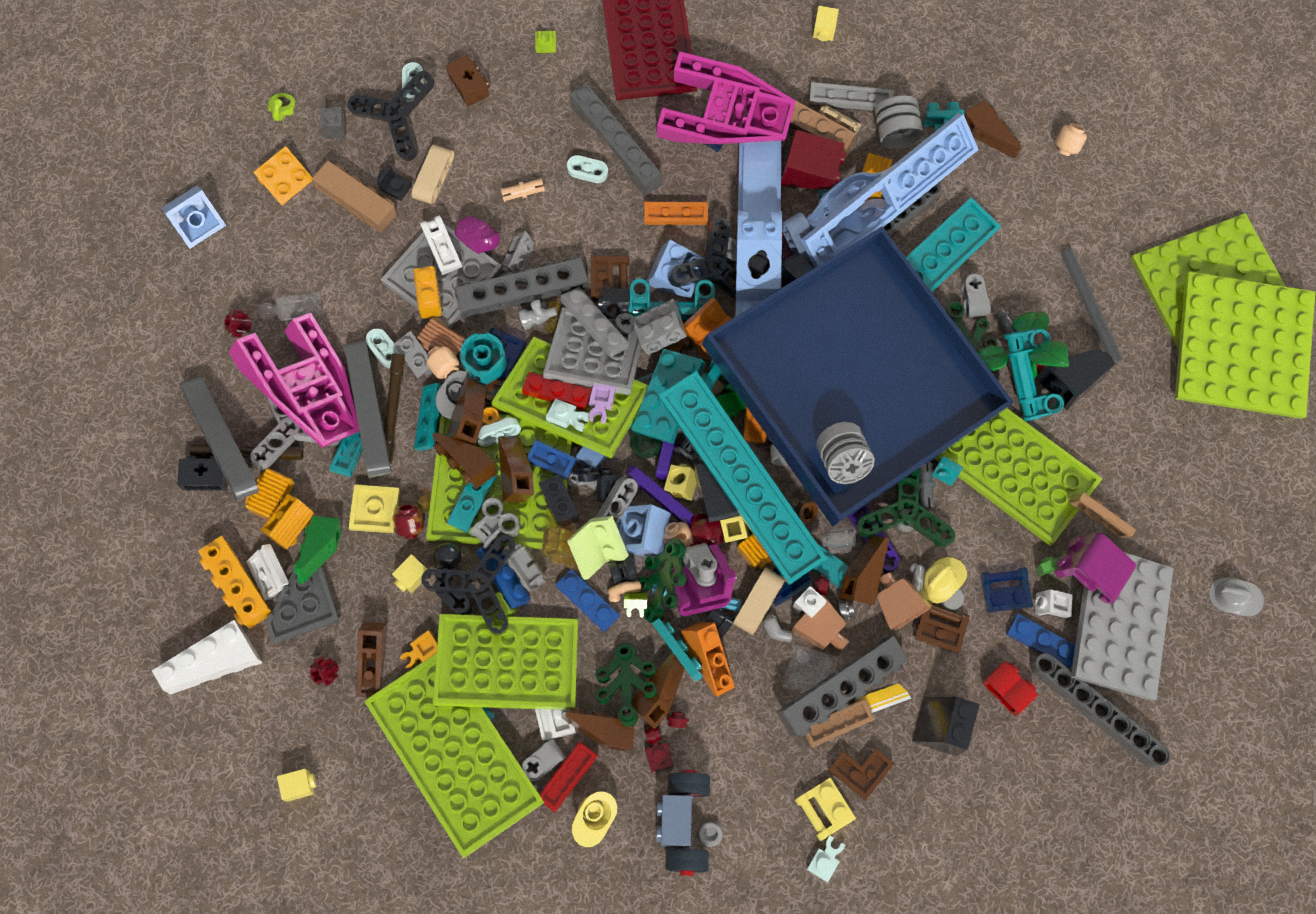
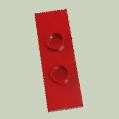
M579 741L539 795L544 801V805L556 813L597 759L598 754Z

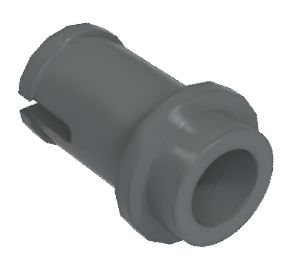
M1002 309L994 315L995 323H999L1005 334L1016 332L1013 329V320L1009 316L1010 312Z

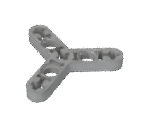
M267 396V401L278 425L251 452V463L257 470H265L270 467L295 440L317 443L286 414L278 413L277 409L279 407ZM293 425L295 426V430L289 429V430L287 431V426H289V427H292ZM274 439H279L282 441V445L272 447L270 442ZM341 440L330 445H339L341 443ZM265 455V461H257V457L262 458Z

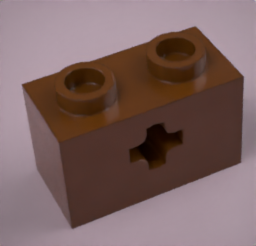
M465 55L446 65L448 77L467 107L489 97L488 88L490 84L485 76L482 77L480 75V69L475 60L471 61L469 56Z

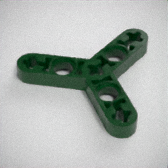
M920 469L909 475V478H905L897 484L896 503L861 517L856 524L857 533L864 538H869L872 535L875 536L906 523L939 547H947L955 539V532L949 525L918 504ZM910 484L913 487V493L906 494L903 492L902 485ZM904 505L906 508H911L909 514L904 512L898 516L897 513L904 508ZM883 513L890 514L893 522L890 524L884 523L881 515ZM920 519H929L931 527L923 528L920 525ZM876 520L877 524L873 525L870 531L862 528L864 522L869 525ZM937 525V526H938L937 530L935 531L934 534H932L931 531H932V530L935 528V526ZM946 532L948 534L947 538L942 540L941 534Z

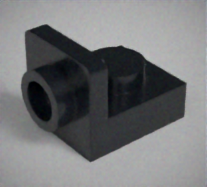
M387 165L385 170H381L377 177L379 189L399 201H402L412 186L411 181L394 173L393 168Z
M599 468L600 474L595 475L597 479L598 502H605L614 484L621 477V474L612 472V468Z

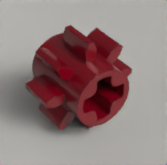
M234 309L233 313L226 315L224 327L228 330V333H232V337L242 338L243 334L251 330V318L248 317V314H244V311Z
M321 656L310 665V677L318 685L324 683L327 687L339 677L337 674L339 670L338 665L331 658L325 660Z

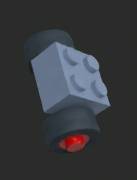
M682 770V773L668 774L667 792L669 795H663L662 801L657 803V818H662L661 826H657L656 842H661V848H684L666 850L665 869L667 871L680 872V876H694V872H708L709 852L692 849L690 846L693 797L710 795V775L696 773V770Z

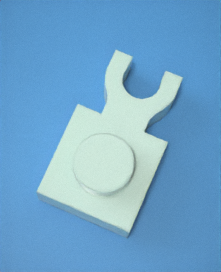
M555 399L546 415V421L564 428L571 424L576 430L581 432L584 430V424L578 421L584 420L588 422L589 420L588 413L576 412V406Z
M829 836L826 840L825 851L818 849L806 869L825 882L830 880L840 862L835 859V856L842 852L845 844L840 843L838 849H833L831 847V842L834 839L832 836Z

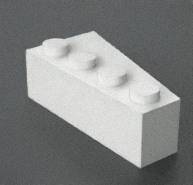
M233 620L158 666L152 672L162 690L173 694L200 685V683L220 678L226 674L262 664L263 662L243 628Z

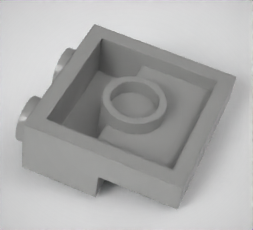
M674 299L635 317L638 328L636 332L640 346L647 355L687 337L677 303Z

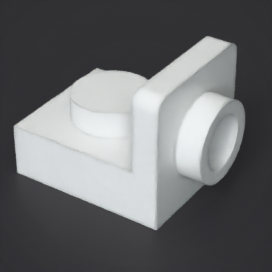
M810 586L795 601L793 609L799 614L801 611H804L810 618H813L826 604V600Z
M1051 589L1037 592L1035 614H1050L1063 618L1072 617V595Z

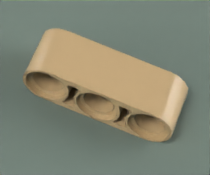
M437 145L431 146L413 186V199L431 205L435 203L453 162L454 151Z
M765 567L733 624L753 636L785 581L783 576Z

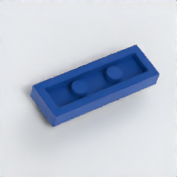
M482 547L476 552L480 561L489 549ZM501 550L498 554L495 551L493 552V554L498 555L501 558V560L504 559L503 557H501ZM490 559L485 563V567L487 570L493 571L498 567V562ZM507 562L494 580V583L509 607L513 609L527 604L531 599Z
M572 569L555 585L603 633L620 618V615Z
M1016 615L1006 635L1040 654L1052 655L1064 666L1070 668L1074 658V644L1024 616Z

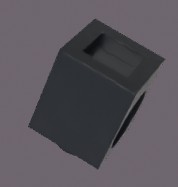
M603 288V297L598 296V309L602 310L607 319H616L619 314L629 312V289Z

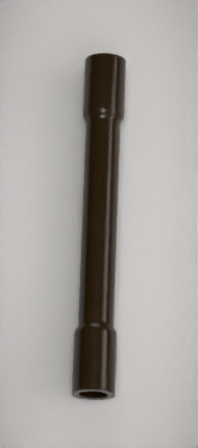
M397 353L392 354L390 383L384 424V435L390 464H392L394 434L401 377L405 361V355Z
M208 444L190 445V456H198L200 458L214 456ZM237 446L243 458H250L251 452L256 448ZM288 447L278 458L283 460H303L304 449L303 447Z

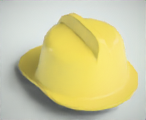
M950 557L936 561L925 572L921 595L932 603L947 601L967 579L965 565L961 561Z
M604 791L595 792L580 802L578 812L572 824V834L574 840L579 845L593 847L604 838L617 814V804L611 794Z

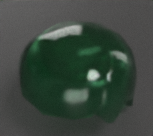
M635 432L630 435L629 447L638 457L644 459L653 458L662 448L663 441Z

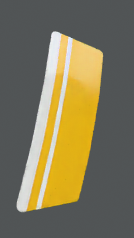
M895 684L856 699V702L865 698L871 713L911 699V697L900 684Z

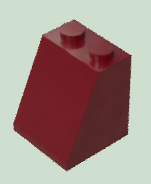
M796 130L781 178V186L830 190L834 183H839L842 171L838 169L840 164H844L847 152H843L845 143Z

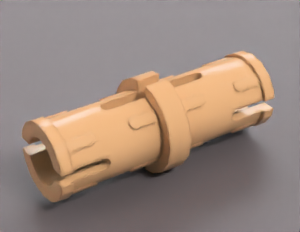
M542 178L526 183L522 181L519 182V185L501 188L504 202L519 197L527 198V195L545 191Z

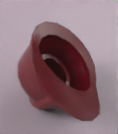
M705 514L695 515L691 523L692 543H690V547L706 543L708 547L714 544L719 546L724 540L720 520L709 522Z

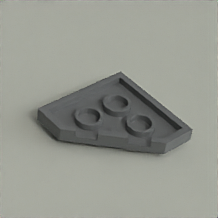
M322 566L304 584L298 582V576L294 573L293 568L292 575L288 581L289 584L283 587L277 599V604L266 620V626L272 644L275 645L340 621Z

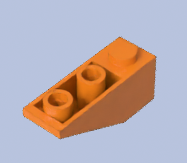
M698 622L681 630L685 644L689 649L688 653L691 658L695 657L703 667L699 671L704 676L703 678L713 695L717 697L735 688L715 623Z

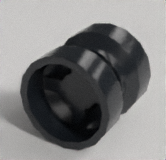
M630 557L620 563L612 562L608 564L614 585L622 583L623 580L631 581L637 579Z
M718 608L712 610L704 622L715 623L719 637L722 638L733 625L735 619L731 616H724L722 609Z

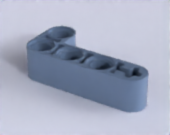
M799 212L782 222V231L793 255L799 253L815 268L801 242V239L811 232L812 229L806 217Z

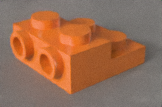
M713 298L683 324L686 335L700 356L710 362L712 358L702 346L706 335L732 319V317L725 314L717 300Z

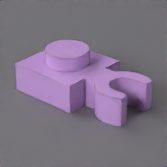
M593 384L589 406L595 408L589 413L591 422L594 421L595 415L599 414L602 416L601 422L605 424L607 420L605 409L612 410L616 393L615 386Z

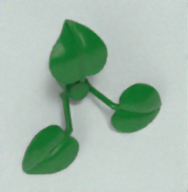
M1043 311L1021 314L1013 321V329L1016 332L1035 328L1046 330L1050 323L1049 316ZM1047 341L1041 344L1040 348L1035 347L1032 352H1028L1033 379L1037 376L1036 364L1069 367L1068 348L1063 342ZM987 346L977 352L990 371L999 370L1008 363V353H1004V348L1001 346Z

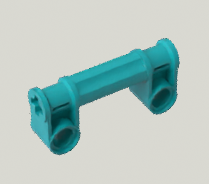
M636 279L632 282L630 286L629 314L634 318L666 302L649 301L650 288L644 279ZM701 280L697 283L694 302H676L682 321L690 319L711 298L715 299V288L711 281ZM641 283L645 285L646 292L642 295H637L634 292L636 284ZM703 284L708 285L711 289L710 294L707 296L699 293L698 289Z
M1035 328L1005 334L1004 338L1007 339L1010 351L1008 357L1018 403H1021L1022 419L1030 421L1060 412L1064 406L1063 398L1060 395L1051 392L1037 395L1028 352L1033 351L1035 347L1040 348L1041 344L1050 341L1049 333L1046 330ZM1036 333H1040L1042 340L1036 345L1033 337ZM1054 397L1056 401L1055 406L1049 409L1047 401Z

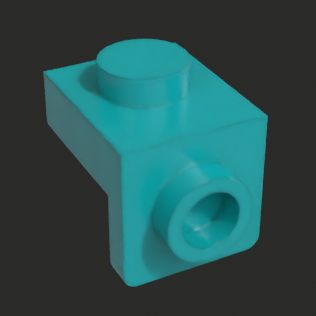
M943 456L932 476L952 486L963 467Z

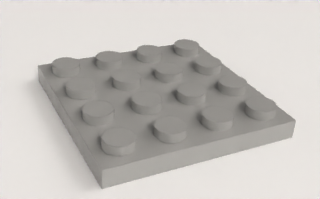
M444 224L461 262V268L442 275L424 233H422L381 278V282L418 309L413 269L433 266L438 277L443 314L431 318L451 329L461 317L455 297V287L465 282L476 283L486 277L493 279L502 270V265L484 252L478 254L472 251L455 236L454 230ZM435 228V229L430 230V231H431V233H432V232H435V231H437V230H439V229H438V228ZM476 293L473 296L477 299L481 293Z
M562 307L543 372V378L592 388L594 383L615 386L617 393L630 395L642 349L636 329H638L636 322L634 331L631 334L622 335L629 342L628 349L609 357L567 308ZM608 319L615 327L616 319Z

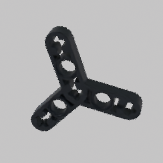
M420 71L415 74L392 101L353 95L348 99L347 107L356 116L387 121L398 156L405 161H412L418 152L408 115L432 90L435 82L428 72ZM421 79L427 80V84L421 83ZM415 86H416L417 88H419V90H420L419 93H418V91L414 88ZM410 92H414V100L406 102L405 96ZM401 101H402V103H403L405 106H407L406 108H404V107L400 104ZM360 102L363 106H366V109L364 107H357L356 109L354 105ZM380 104L382 106L381 111L378 114H373V106ZM396 109L399 112V115L396 116L393 113V110ZM406 127L405 135L397 136L398 128ZM402 142H406V145L410 148L408 155L404 153L406 149Z
M717 217L709 224L705 258L677 265L669 271L667 277L672 286L682 287L701 280L712 279L736 301L737 272L727 263L730 224L725 218ZM714 242L721 246V252L714 250ZM714 263L717 265L716 270L713 269ZM698 267L701 270V276H696L692 268ZM686 272V275L682 279H680L679 277L676 278L675 276L676 273L677 275H682ZM727 276L732 277L734 279V286H730L727 283Z
M508 535L499 536L473 572L428 569L422 574V584L426 590L431 592L472 594L488 630L493 635H503L508 629V620L491 584L514 554L515 542ZM506 542H509L510 549H504L501 553V557L504 558L503 560H501V558L498 555L493 554L494 551L497 554L500 552V543L505 544ZM490 559L498 562V567L493 571L487 570L485 567V563ZM431 575H435L437 580H443L442 575H446L445 587H442V582H434L430 586L426 579H430ZM453 576H458L462 579L461 585L457 588L449 585V579ZM465 577H469V582H476L477 578H481V581L485 584L480 585V589H476L474 584H468L469 588L466 589ZM485 598H491L495 601L492 609L486 610L481 606ZM495 613L499 622L504 621L501 624L502 628L499 630L497 627L492 628L494 620L492 616L487 618L486 615Z

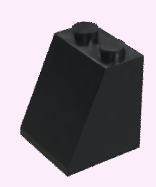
M1097 348L1069 356V367L1046 365L1036 380L1048 392L1060 395L1064 401L1063 407L1068 410L1096 386L1116 364L1107 352Z
M699 455L697 458L692 459L701 508L708 521L714 522L739 516L740 514Z
M925 697L912 742L959 756L968 750L980 704L960 697Z

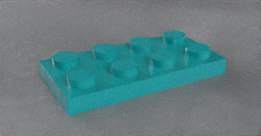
M663 349L631 430L635 433L673 444L679 426L659 399V395L695 371L700 375L705 362L702 359Z

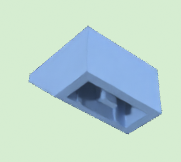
M669 240L661 246L646 281L650 286L661 292L690 298L697 283L674 287L669 283L667 276L669 271L675 266L703 259V257ZM698 267L692 268L696 276L701 275V270ZM686 272L682 275H677L676 273L675 276L676 278L679 277L680 279H682L686 275Z

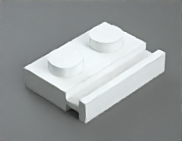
M271 544L263 545L261 550H257L246 561L265 601L273 599L285 585L289 584Z
M535 709L542 741L576 733L575 728L561 718L562 714L569 712V710Z

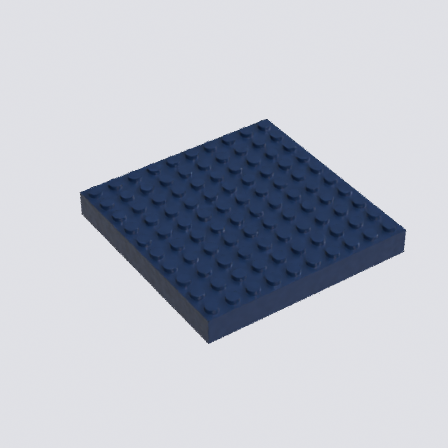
M882 226L708 333L702 343V346L832 527L1004 412L1014 403ZM841 422L854 423L860 427L875 458L871 472L863 479L849 484H840L831 480L816 448L817 439L827 427Z

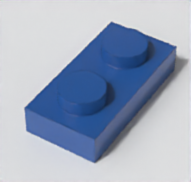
M537 440L527 456L530 464L554 475L559 474L565 480L568 479L576 463V458Z

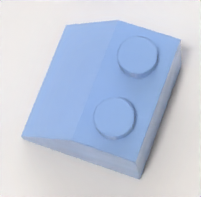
M195 186L161 208L189 248H192L226 226L198 186Z
M654 505L629 506L617 525L627 553L647 557L657 556L663 552L665 545L663 535L665 528L669 525L671 513Z

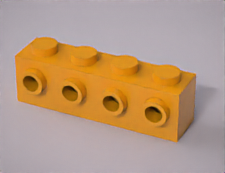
M223 536L218 537L198 550L202 557L199 559L201 565L206 571L210 569L213 574L210 577L211 581L217 589L222 588L225 593L222 598L228 607H234L237 612L234 614V617L240 626L244 624L250 629L272 613Z

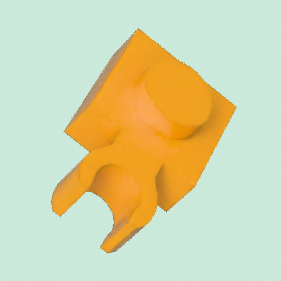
M428 630L410 643L413 650L403 653L400 657L401 660H405L407 657L411 658V662L405 667L411 669L416 666L419 659L421 662H424L436 654L437 639Z

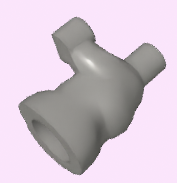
M540 300L531 302L533 310H519L520 320L525 330L531 329L534 325H541L549 317L558 315L556 307L547 309L545 302H540Z

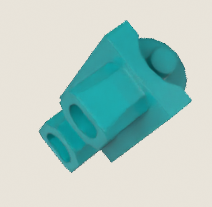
M949 102L946 104V110L939 111L938 103H928L923 120L924 127L934 126V130H938L956 114H964V109L960 110L958 102Z

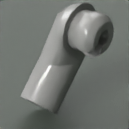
M573 472L570 473L567 479L568 484L571 486L587 485L594 490L597 488V479L592 482H578L577 475H574Z
M913 563L909 568V574L914 575L911 583L921 592L925 568L921 564Z
M773 614L767 615L763 624L769 637L791 643L793 631L781 629L777 622V617Z

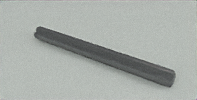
M1072 248L1067 249L1062 253L1063 260L1105 352L1112 357L1114 363L1118 364L1123 360V357Z

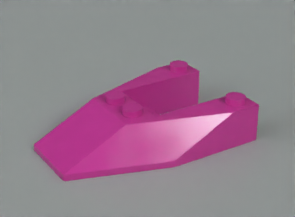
M679 51L674 68V82L710 90L711 94L703 118L662 108L657 124L658 138L681 143L704 144L785 141L796 103L794 99L739 66Z
M312 313L292 319L284 331L302 361L280 370L276 368L256 333L239 338L234 342L229 350V354L239 371L322 448L359 432L357 415L345 368Z

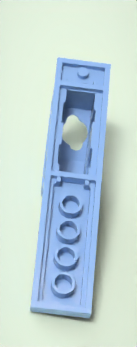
M956 114L887 170L879 173L860 172L850 175L823 195L818 202V206L806 218L812 231L801 239L814 267L827 261L881 226L887 225L978 151L964 114ZM880 190L885 198V200H866L872 194Z
M781 141L739 143L736 316L781 289ZM764 250L767 253L770 268L759 279H754L751 277L748 261L758 251Z

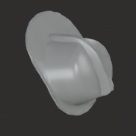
M465 371L452 373L437 392V409L442 416L448 419H452L465 378H469Z
M1220 578L1211 585L1209 591L1212 604L1218 610L1227 613L1251 617L1258 614L1264 604L1260 589L1255 584L1238 578Z

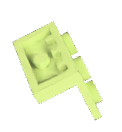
M613 516L591 518L567 540L584 580L589 579L606 562L625 560L629 556Z

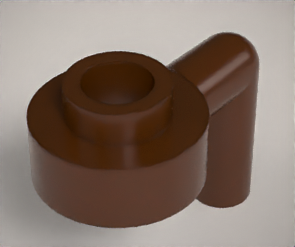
M804 499L796 505L795 513L803 524L810 523L817 517L818 507L812 501Z

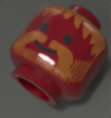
M413 504L401 505L393 513L392 519L397 535L405 539H413L423 531L422 512Z

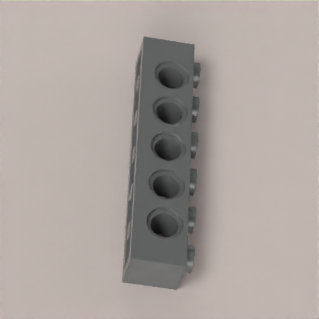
M570 257L564 259L561 263L554 264V262H549L535 269L528 267L514 274L507 272L493 279L486 277L472 284L470 282L461 283L458 287H455V297L461 318L463 319L535 300L562 295L578 287L581 290L586 289L588 279L582 259ZM564 273L568 278L560 279L557 275ZM544 278L547 283L539 284L536 280ZM523 283L526 285V288L518 289L516 284ZM502 288L506 292L504 294H497L494 290ZM481 293L485 297L483 299H476L473 295Z
M894 636L885 637L777 710L776 713L790 736L799 735V737H803L812 731L811 726L827 721L830 718V713L846 708L849 705V700L852 698L858 699L865 695L868 687L871 685L877 686L885 681L884 676L890 672L894 674L903 668L902 664L908 658ZM879 657L883 660V666L881 669L877 665V659ZM861 669L865 673L863 681L859 678V671ZM842 682H845L847 686L844 694L840 690ZM824 694L829 699L827 706L822 704V696ZM805 707H808L810 710L808 719H805L803 716Z

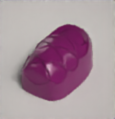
M474 216L462 218L454 232L455 236L463 244L478 254L497 248L500 243L499 232Z

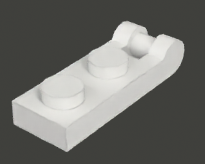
M440 215L434 217L432 221L421 222L420 226L441 274L444 275L461 268V262ZM435 228H438V229H439V230H437V231H435V232H432V233H431V231H430V230H433V229H435Z

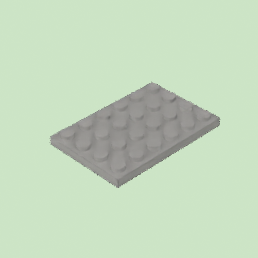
M1125 553L1135 562L1137 567L1114 604H1107L1098 599L1102 593L1100 590L1096 589L1091 592L1084 586L1071 677L1154 701L1157 700L1173 568Z

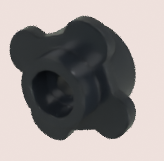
M581 466L579 471H573V474L577 475L578 482H592L596 480L595 475L600 474V472L593 470V466Z

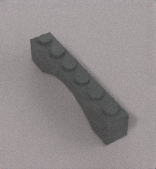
M585 83L570 93L571 108L584 123L593 128L608 144L640 192L645 196L661 185L660 171L588 84Z

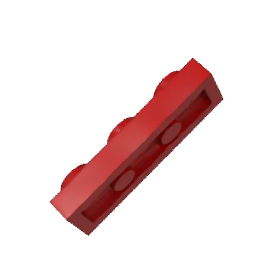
M532 372L528 373L522 388L523 395L549 402H554L555 399L574 405L576 409L586 411L592 392L591 388L543 378V375Z

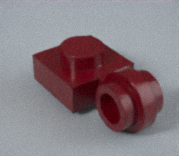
M648 726V729L644 730L647 743H653V747L645 749L651 773L673 767L674 764L668 744L658 745L657 741L661 740L658 726L655 729Z

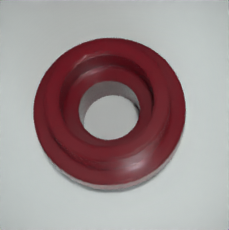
M821 574L820 578L815 579L814 590L820 595L827 596L830 578Z
M671 712V716H666L669 727L686 728V724L689 722V718L685 717L683 712Z

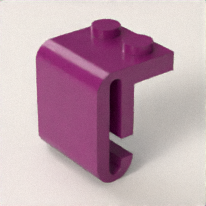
M1101 533L1074 537L1069 542V548L1066 553L1058 559V565L1054 573L1059 578L1073 575L1091 592L1096 589L1100 590L1102 593L1098 599L1107 604H1114L1136 569L1135 562Z
M718 544L709 545L710 552L717 560V568L714 571L716 582L713 585L707 587L699 585L690 570L683 566L686 583L684 586H675L676 595L678 596L677 609L680 615L688 616L722 608L731 601L734 582H736V573L733 568H730L726 554L720 550Z

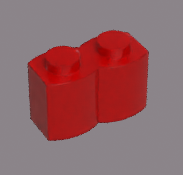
M1005 661L982 682L1014 716L1019 715L1038 696L1033 683L1029 680H1023L1019 675L1018 668L1014 664Z

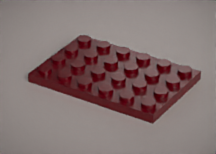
M602 0L616 101L698 92V87L674 82V68L679 51L692 54L684 0Z

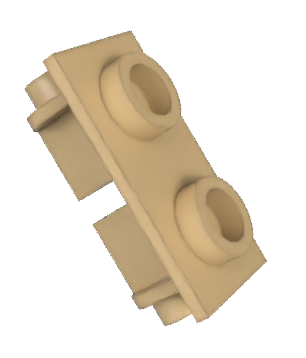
M827 105L825 107L822 106L819 114L854 133H857L861 127V124Z

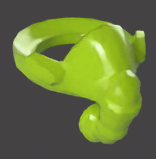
M278 93L271 96L267 109L272 113V118L278 122L283 120L286 115H293L296 101L287 93ZM277 98H288L290 100V104L281 107L282 101Z

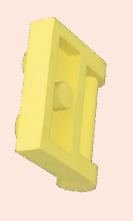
M831 778L795 799L797 805H801L818 834L816 836L819 841H822L856 819ZM815 798L831 824L829 828H825L810 804L809 799Z

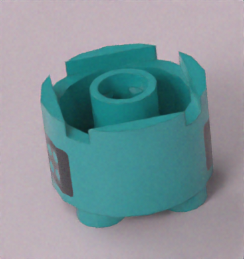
M490 333L473 334L461 346V362L464 371L472 380L487 385L499 378L504 372L507 361L503 345L494 335Z

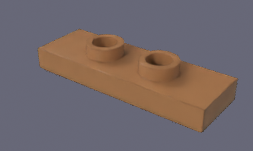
M1084 492L1071 495L1068 501L1119 539L1131 537L1136 529L1120 519L1121 516L1119 514L1109 511L1103 507L1101 501L1092 499Z
M864 698L848 705L841 711L830 713V718L827 721L811 726L812 731L805 735V738L810 748H814L875 719Z

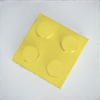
M354 485L349 529L354 531L395 533L392 516L398 508L400 489L395 487Z

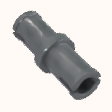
M932 463L925 464L920 468L919 477L920 506L927 509L935 508L933 495L935 483L932 476Z

